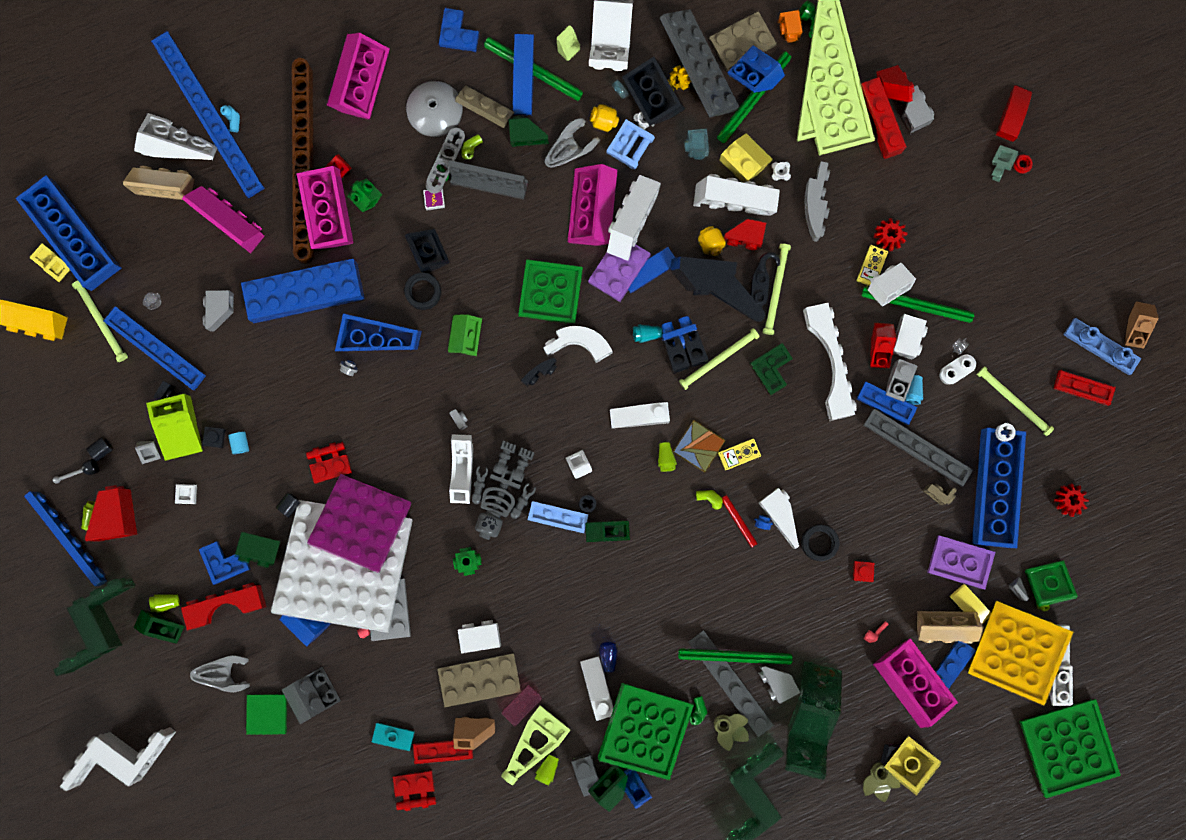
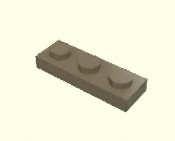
M466 85L456 96L455 102L503 128L509 123V119L513 118L514 112Z

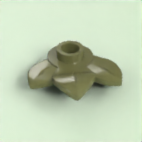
M722 714L716 717L714 728L718 732L717 740L724 749L730 751L733 741H749L748 731L744 727L748 719L742 714H733L731 716ZM720 722H727V726H721Z
M878 762L871 767L870 775L864 779L863 792L866 796L874 793L879 800L886 802L891 788H900V782L884 768V764ZM879 769H881L882 772H881V774L878 776V775H877V771H878Z

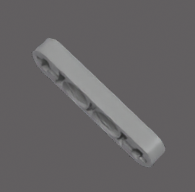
M453 128L449 131L429 173L425 186L430 193L435 194L442 190L450 172L448 162L449 160L455 161L464 142L465 134L459 128ZM458 135L459 137L455 145L451 144L454 136ZM450 149L454 155L448 157L444 154V150ZM442 164L447 168V171L440 172L436 166ZM437 176L439 177L437 185L433 187L432 183Z

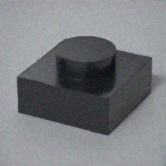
M163 381L153 397L157 400L172 397L175 386Z
M205 427L202 446L223 448L226 429Z
M885 744L881 763L886 765L901 745Z

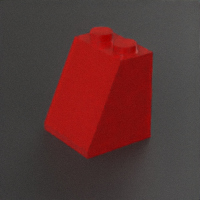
M117 485L106 486L104 491H98L85 540L105 541L137 535L131 490L124 489L123 486L117 487Z

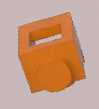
M799 10L780 13L778 23H780L781 35L784 34L785 41L795 42L800 39L802 26Z

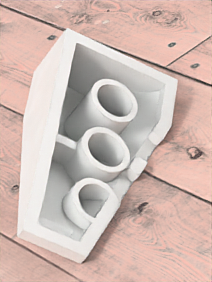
M148 113L137 132L134 151L152 157L213 160L217 147L198 136L192 137L188 135L187 130L184 128L177 129L167 119Z

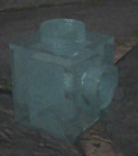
M707 129L688 130L684 147L685 152H689V158L694 157L695 160H699L708 156Z

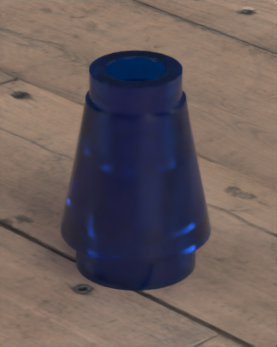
M605 642L600 644L599 653L604 672L615 671L618 651L616 643Z

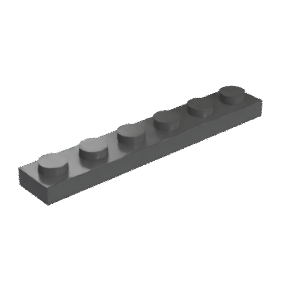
M876 409L871 411L863 424L866 428L961 487L964 486L973 471Z
M704 630L688 641L693 649L718 650ZM702 661L738 711L748 719L747 723L758 737L774 726L727 662Z

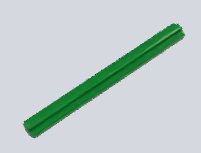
M490 37L486 39L484 43L485 48L514 64L513 50ZM534 63L533 75L577 101L581 99L583 95L582 90Z
M784 51L777 59L782 70L791 60V55ZM766 91L751 92L718 134L717 139L720 142L726 143Z
M865 286L862 291V297L876 300L868 291L869 287ZM900 295L889 302L890 304L971 323L974 319L973 312Z
M702 649L678 650V658L681 660L792 664V654Z

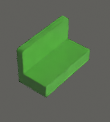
M454 315L448 352L477 356L482 318L471 315Z

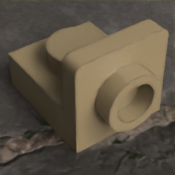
M929 484L923 490L940 505L950 504L955 499L956 495L954 493L957 491L953 487L949 488L944 494V489L937 484Z

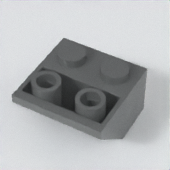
M323 667L282 689L300 724L341 701Z

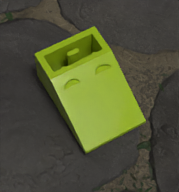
M181 394L146 403L150 422L165 461L203 452L191 396Z

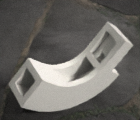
M569 326L556 331L559 339L553 338L545 343L546 346L544 347V351L549 357L565 346L580 345L590 352L596 363L612 354L609 344L599 333L582 326Z
M452 434L450 503L470 504L473 474L472 435Z

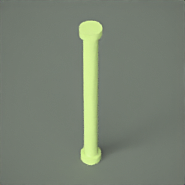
M780 244L779 249H781L779 255L780 266H777L766 326L762 332L768 335H774L773 325L788 251L791 249V246L788 244Z
M78 280L72 284L73 288L77 289L116 354L117 362L124 361L128 358V355L123 353L87 290Z
M752 328L750 333L684 380L680 379L679 383L685 390L688 389V385L753 339H758L759 334Z
M985 366L977 373L979 377L982 376L1044 432L1045 436H1048L1054 430L1053 426H1048L992 376Z

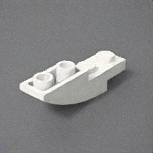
M1067 624L1058 625L1070 630V626ZM1070 642L1049 692L1053 706L1073 705Z

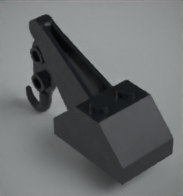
M767 252L760 257L758 266L752 276L751 294L734 276L736 274L737 262L677 257L671 259V272L687 291L693 292V295L704 296L710 293L752 321L759 322L765 318L762 306L768 300L769 275L766 261L768 258H773L777 266H780V259L773 252Z

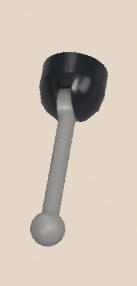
M90 459L83 463L82 469L60 477L55 476L52 480L55 484H58L61 480L82 472L86 475H94L99 472V467L94 459Z

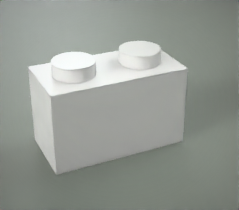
M899 263L895 267L892 265L887 268L883 274L875 275L870 281L871 284L868 291L883 307L910 290L916 278L902 263Z
M906 314L901 316L896 331L893 354L908 359H914L916 356H919L922 350L920 342L922 337H925L928 329L925 326L927 321Z
M488 620L482 621L480 626H474V623L462 625V629L458 630L461 653L501 647L498 623Z

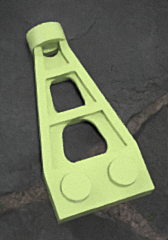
M540 705L528 720L508 768L505 769L501 777L511 785H514L520 776L557 748L571 729ZM534 730H539L548 737L547 744L540 749H534L529 743ZM523 748H527L534 754V757L525 765L518 761V756Z

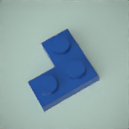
M444 9L439 46L476 52L479 31L461 29L463 11Z
M214 542L199 549L213 585L251 569L248 563L238 561V558L234 557L235 555L225 559L219 542Z

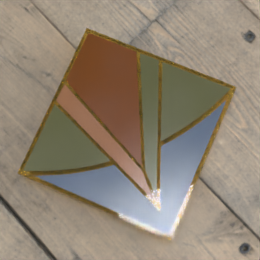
M693 420L673 453L705 473L726 440Z

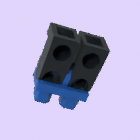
M689 316L678 320L681 329L674 330L672 322L662 324V340L673 374L687 370L690 366L693 368L708 363L709 360L696 325L692 324Z

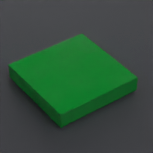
M1064 560L1025 570L1038 607L1077 598L1076 590Z
M248 694L246 734H286L287 699L285 695Z

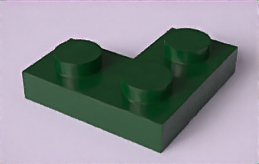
M783 343L750 363L770 396L787 386L777 369L793 358Z

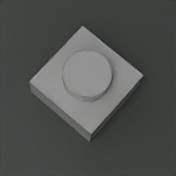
M455 409L449 413L461 431L468 427L465 423L468 420L462 411L458 412Z

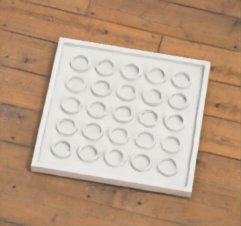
M299 500L301 503L296 509L271 612L273 614L389 633L413 520L410 518L404 519L381 571L377 573L308 545L307 541L326 504Z

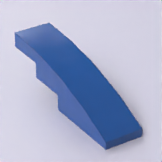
M515 34L513 69L514 115H532L534 81V35Z

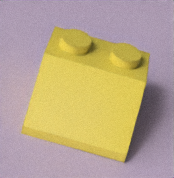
M747 134L735 140L720 157V161L742 183L752 181L773 160Z
M908 736L884 768L917 796L941 765V761Z

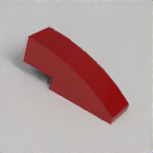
M1014 85L1000 119L1001 123L996 133L997 136L1012 142L1018 138L1032 92Z

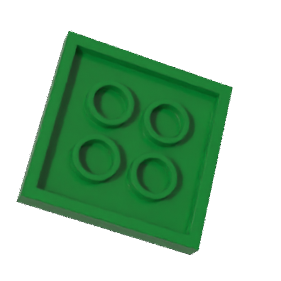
M526 260L518 316L575 324L583 267Z

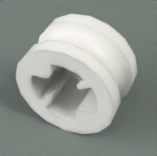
M1009 423L999 425L996 428L995 435L1000 441L1012 440L1015 436V428ZM1003 427L1010 431L1007 438L1001 434V431L1004 430Z

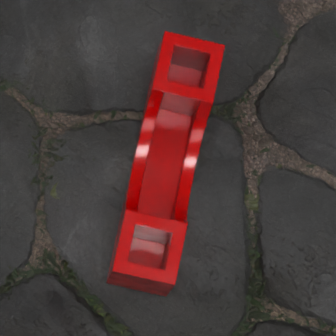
M880 77L862 83L861 87L866 107L874 120L878 135V145L883 158L887 159L901 154L905 150L906 144Z
M254 583L243 585V589L236 591L235 588L226 590L224 595L217 597V594L206 596V600L199 602L198 599L186 602L187 606L181 608L186 629L192 630L211 624L215 610L225 603L235 605L243 614L266 608L261 585L255 586Z

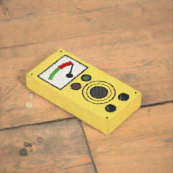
M870 245L856 281L870 286L871 279L881 273L888 251Z
M754 439L718 453L725 471L761 457Z

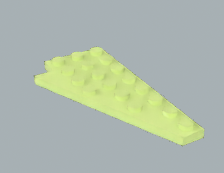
M840 0L817 1L797 134V142L815 138L819 156L875 141Z

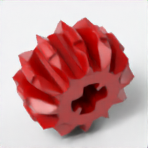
M889 218L887 222L881 221V226L875 228L877 233L874 234V237L879 238L876 244L882 243L883 250L887 246L889 251H893L894 247L899 249L901 244L906 242L903 237L907 236V232L902 231L905 225L899 226V220L893 223L892 218ZM893 233L894 236L889 237L887 234Z
M1068 484L1067 487L1065 485L1061 486V491L1055 492L1059 498L1053 500L1054 502H1059L1056 509H1062L1061 514L1066 515L1068 513L1069 517H1074L1075 514L1081 515V509H1087L1084 502H1088L1089 499L1083 497L1087 492H1080L1081 486L1079 485L1076 487L1073 484Z

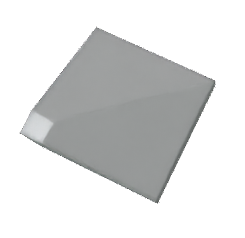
M154 441L136 443L135 449L142 464L161 459Z
M1019 577L1009 584V588L1019 600L1027 601L1029 599Z

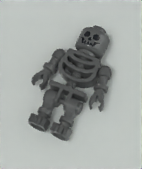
M502 441L500 449L503 452L499 454V462H496L493 472L502 476L498 477L493 474L490 476V479L501 482L499 488H487L482 497V490L486 485L484 480L488 474V469L486 468V473L482 477H480L481 474L478 472L480 467L476 470L477 481L474 482L475 491L472 496V502L474 504L481 502V508L486 510V512L480 513L475 530L479 532V537L490 540V537H498L503 525L500 516L506 518L510 513L512 518H518L523 507L527 506V500L536 490L535 487L533 492L526 495V487L529 486V483L526 484L522 496L517 498L518 502L513 507L515 499L507 491V488L511 486L520 489L521 485L512 482V480L522 483L525 475L523 472L529 464L527 462L528 460L532 461L535 453L520 448L518 456L521 458L517 461V469L514 468L513 471L507 470L508 466L506 463L511 458L509 455L510 453H515L517 446ZM505 474L511 475L509 481L504 479ZM490 491H497L496 496H486ZM505 494L511 499V505L504 500ZM487 499L495 500L493 503L485 502ZM504 503L508 507V510H505L503 507H501V504Z

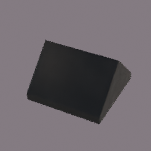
M435 229L405 235L421 272L429 273L450 263Z

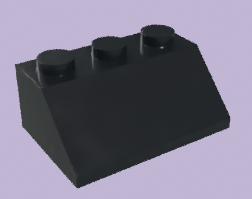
M652 57L622 77L649 126L669 120L686 109L660 62L655 57Z

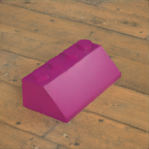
M361 33L347 34L327 106L342 113L370 119L389 48Z
M603 164L575 169L568 243L596 246L609 244L611 233L608 230L613 220L617 169Z
M331 166L297 173L311 249L354 244L340 169Z
M200 186L183 196L182 200L249 253L264 238V235L260 232L262 230L261 227L254 222L248 223L246 221L247 216L239 210L234 212L231 209L233 205L225 199L220 201L217 198L218 194L210 187L206 190L203 186Z
M911 639L888 651L873 664L920 728L931 727L958 703Z

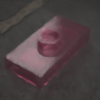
M528 685L501 714L515 727L542 700V697Z

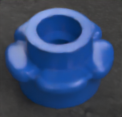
M759 515V518L754 519L756 521L755 526L765 530H770L773 522L770 521V517Z

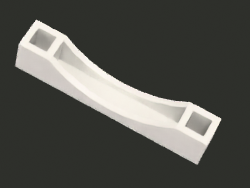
M828 303L806 307L803 313L807 329L822 342L831 361L832 385L825 401L829 421L855 415L854 411H856V403L854 400H851L850 396L852 387L845 375L848 371L846 363H843L841 355H843L842 346L837 341L839 336L838 328L833 325L832 318H834L833 308L829 307Z

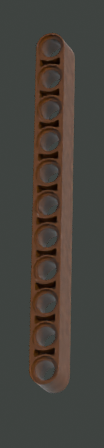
M297 58L292 63L293 254L298 261L307 264L314 258V249L310 247L308 234L304 239L299 237L301 232L307 231L305 219H299L304 210L302 202L299 201L301 194L297 173L313 170V72L307 60ZM306 66L305 71L298 72L300 67ZM301 85H306L304 90H298ZM301 103H307L303 109H299ZM307 121L304 127H299L300 122ZM302 139H307L305 145L299 146V142ZM301 158H307L304 164H299ZM302 250H307V255L301 258L300 252Z

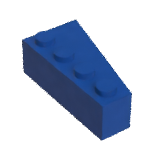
M343 314L335 351L418 350L422 331Z

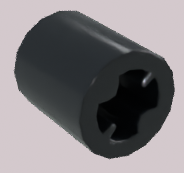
M103 436L86 448L89 455L95 461H99L113 451L112 445Z
M287 492L276 505V509L289 518L301 502L294 495Z
M585 495L580 499L579 506L583 512L590 513L596 508V500L593 496ZM585 499L593 501L591 509L588 507L583 508L582 504H585L583 502Z

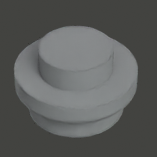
M350 360L341 361L339 364L341 366L339 370L349 376H353L358 371V368L355 367L356 364Z

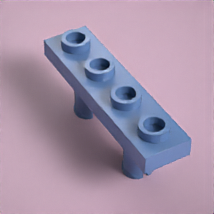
M1077 318L1072 319L1063 334L1127 375H1132L1141 360L1140 357L1133 354L1130 348L1120 346L1101 334L1098 328L1090 327Z

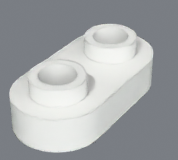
M962 355L943 367L939 377L945 384H954L974 371L976 361L971 355ZM964 361L969 362V367L964 366ZM949 371H952L954 374L952 378L948 376Z

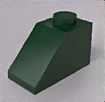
M516 116L513 119H509L511 147L549 144L548 135L528 118Z
M629 521L585 523L586 542L630 540Z
M141 609L133 628L145 636L177 644L184 625L159 614Z
M613 765L588 792L599 805L610 812L623 799L628 776L620 766Z

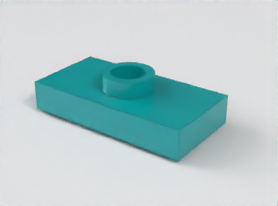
M377 722L372 743L410 751L415 731Z

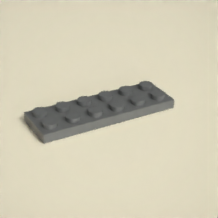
M691 10L663 14L660 20L709 118L739 109L740 107Z

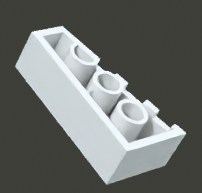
M709 174L696 184L693 206L700 207V204L703 203L709 204V208L713 209L726 206L729 211H742V209H745L746 213L771 216L777 212L780 190L773 189L771 185L758 186L755 182L751 181L742 183L738 182L736 178L722 179L719 175Z
M639 175L637 181L632 182L629 189L630 195H625L622 203L624 206L618 209L615 217L617 220L616 222L612 221L608 232L611 235L607 253L627 261L629 260L632 246L635 247L640 230L643 229L647 215H649L658 196L661 183Z

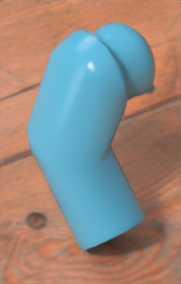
M222 106L220 109L221 114L230 121L229 131L239 132V113L231 106Z

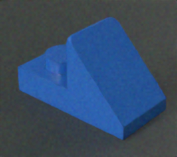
M627 769L624 771L628 776L625 792L637 809L651 799L652 795L637 771Z

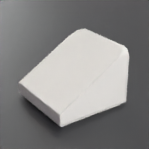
M583 450L566 457L575 479L592 472V468Z

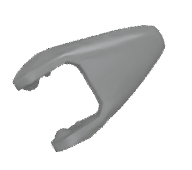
M576 119L566 126L546 156V166L552 168L570 162L592 151L600 142L599 137L593 138L583 149L574 140L573 133L585 125V119Z
M227 656L195 668L191 671L190 677L193 681L226 692H238L248 688L249 683L246 681L234 683L231 678V667L233 663L245 665L249 662V658Z

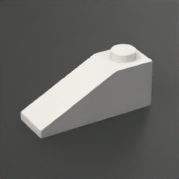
M668 402L610 409L612 429L666 424L670 422Z
M777 488L758 503L791 547L796 549L799 545L791 504L788 501L790 497L785 490Z
M599 656L580 661L596 721L611 717L614 707Z

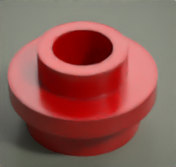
M1022 154L1017 156L1013 167L1016 172L1024 174L1031 170L1033 162L1029 156ZM1023 162L1025 167H1021L1019 163Z

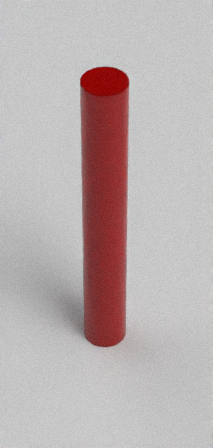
M727 495L722 497L723 504L750 547L752 548L758 543Z

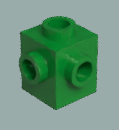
M366 178L360 182H354L350 187L351 191L347 197L362 212H365L375 207L382 194Z
M471 547L459 549L460 553L455 554L456 558H453L454 569H458V573L463 572L464 576L475 574V570L480 569L479 565H482L480 553L477 554V550L471 551ZM464 558H468L470 560L469 565L463 564Z

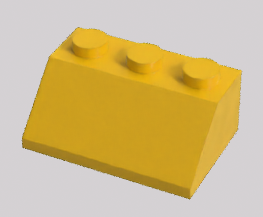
M0 300V325L5 326L7 331L18 333V330L25 331V335L32 337L40 334L43 335V339L54 341L55 338H63L67 317L53 311Z

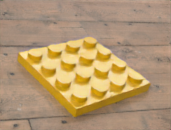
M996 601L968 674L1045 705L1073 631Z

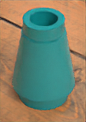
M641 324L633 327L635 342L643 343L662 337L661 327Z

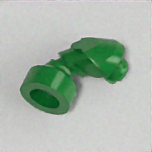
M807 0L800 8L799 15L803 21H812L811 31L808 34L812 38L816 10L815 4Z

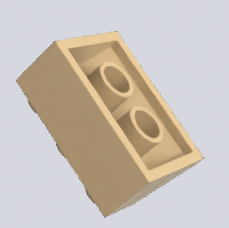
M140 166V168H132L123 182L125 187L137 195L182 200L184 195L193 191L194 178L189 175V172L177 170V173L165 168L151 170L152 168Z
M917 611V635L919 641L926 643L933 641L973 643L980 640L983 627L977 612Z

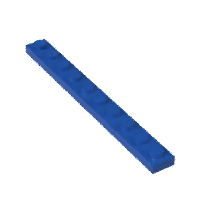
M167 31L153 39L152 43L246 196L250 198L265 189L169 32Z

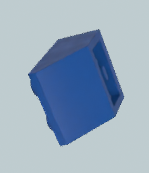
M754 45L727 72L729 76L754 93L773 89L785 76L780 63Z
M282 615L279 619L306 647L318 638L331 624Z

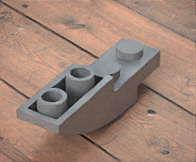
M822 161L818 166L816 178H809L805 191L806 221L813 241L816 242L820 237L824 236L826 226L823 225L824 218L827 219L830 209L827 207L828 201L821 200L824 199L826 188L823 187L824 181H828L830 170L827 169L828 163Z

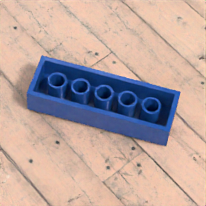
M47 175L16 198L84 288L90 291L94 290L121 269V266L53 179Z
M354 259L241 283L248 320L252 323L365 300L358 264Z
M985 428L981 430L972 544L1017 548L1026 432L1015 431V436L1012 440L1000 441L995 435V428ZM1002 430L1001 434L1005 435L1007 438V435L1010 434V431Z

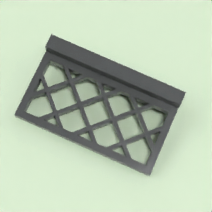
M450 160L448 162V168L452 175L450 183L453 185L523 200L525 198L528 180L524 176Z

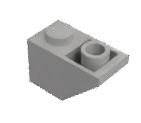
M918 86L914 87L915 92L912 93L913 101L906 102L902 114V119L909 133L929 125L934 120V112L930 106L928 107L925 101V94L922 90H919Z
M229 290L206 291V296L203 297V306L206 308V313L203 315L205 329L215 331L233 313L234 294Z
M901 359L895 361L888 379L885 395L904 402L917 365Z
M765 665L759 666L761 669L759 675L763 683H768L770 689L767 691L773 701L776 700L780 704L800 693L789 673Z

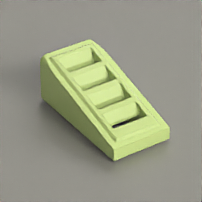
M568 26L557 37L558 52L566 60H570L580 50L579 42L571 26Z

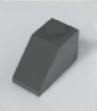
M590 752L572 758V765L584 797L591 795L588 790L599 780Z

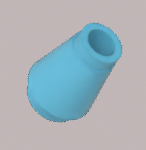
M914 375L905 399L906 402L912 405L921 404L923 400V377Z

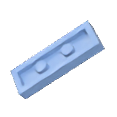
M533 501L528 516L529 521L580 533L585 532V523H587L588 514Z

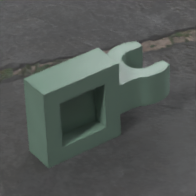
M1000 145L992 161V165L996 166L992 173V180L1000 182L1004 170H1011L1018 156V151Z

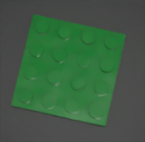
M622 683L597 759L602 762L670 780L694 705Z
M1093 698L1020 720L1044 798L1121 776L1096 699Z

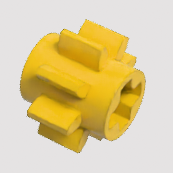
M680 65L673 68L674 71L670 73L671 84L676 89L680 87L682 90L688 88L692 82L685 68H681Z

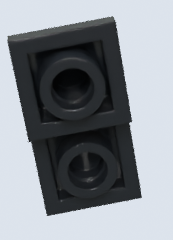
M551 358L540 363L530 370L521 382L528 387L530 384L533 386L537 382L539 373L544 377L548 374L551 376L557 368V360Z

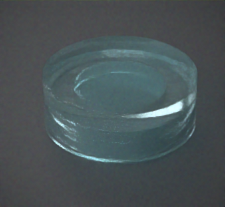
M619 80L613 83V88L622 99L629 95Z

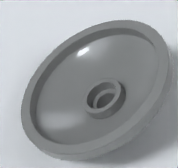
M429 81L416 87L410 94L406 105L407 117L414 129L426 136L439 137L448 134L451 129L455 128L459 124L463 112V106L455 102L458 95L457 91L450 85L440 81ZM434 102L436 103V106L430 107V104Z

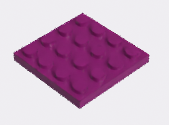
M340 474L307 544L380 573L411 507V502Z

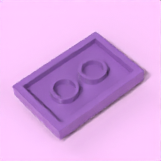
M636 244L635 247L632 246L628 261L606 253L588 280V283L621 302L651 254Z
M938 535L927 573L985 590L995 552Z

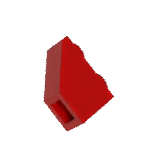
M898 65L876 72L877 78L880 77L887 98L905 102L913 101L914 85L912 82H909L906 73L902 72Z
M747 219L725 233V242L730 246L744 245L749 250L760 249L766 223Z
M874 323L871 338L870 367L890 368L896 341L894 324Z

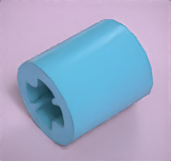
M246 432L228 435L232 454L249 451Z

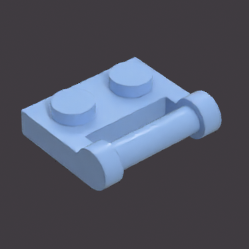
M625 120L607 149V153L631 169L636 170L638 161L655 137L632 122ZM641 136L643 140L633 157H627L635 141Z

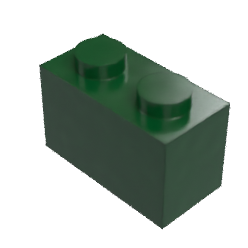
M241 532L234 557H237L238 561L243 563L253 561L257 562V566L269 568V566L274 565L280 541Z

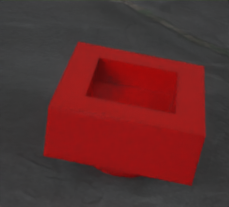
M339 154L326 165V167L335 166L340 169L341 179L351 170V167Z
M854 561L853 581L874 582L875 563Z

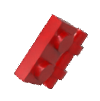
M344 442L330 443L327 447L313 448V451L306 452L308 460L315 458L317 462L309 465L314 484L338 478L340 474H352L348 455L340 456L339 454L340 450L345 449ZM332 453V459L323 461V455Z
M432 770L393 776L395 797L403 796L404 799L403 802H396L397 810L404 809L405 811H410L412 808H429L430 805H436V797L428 798V792L435 790ZM421 793V799L411 800V794Z

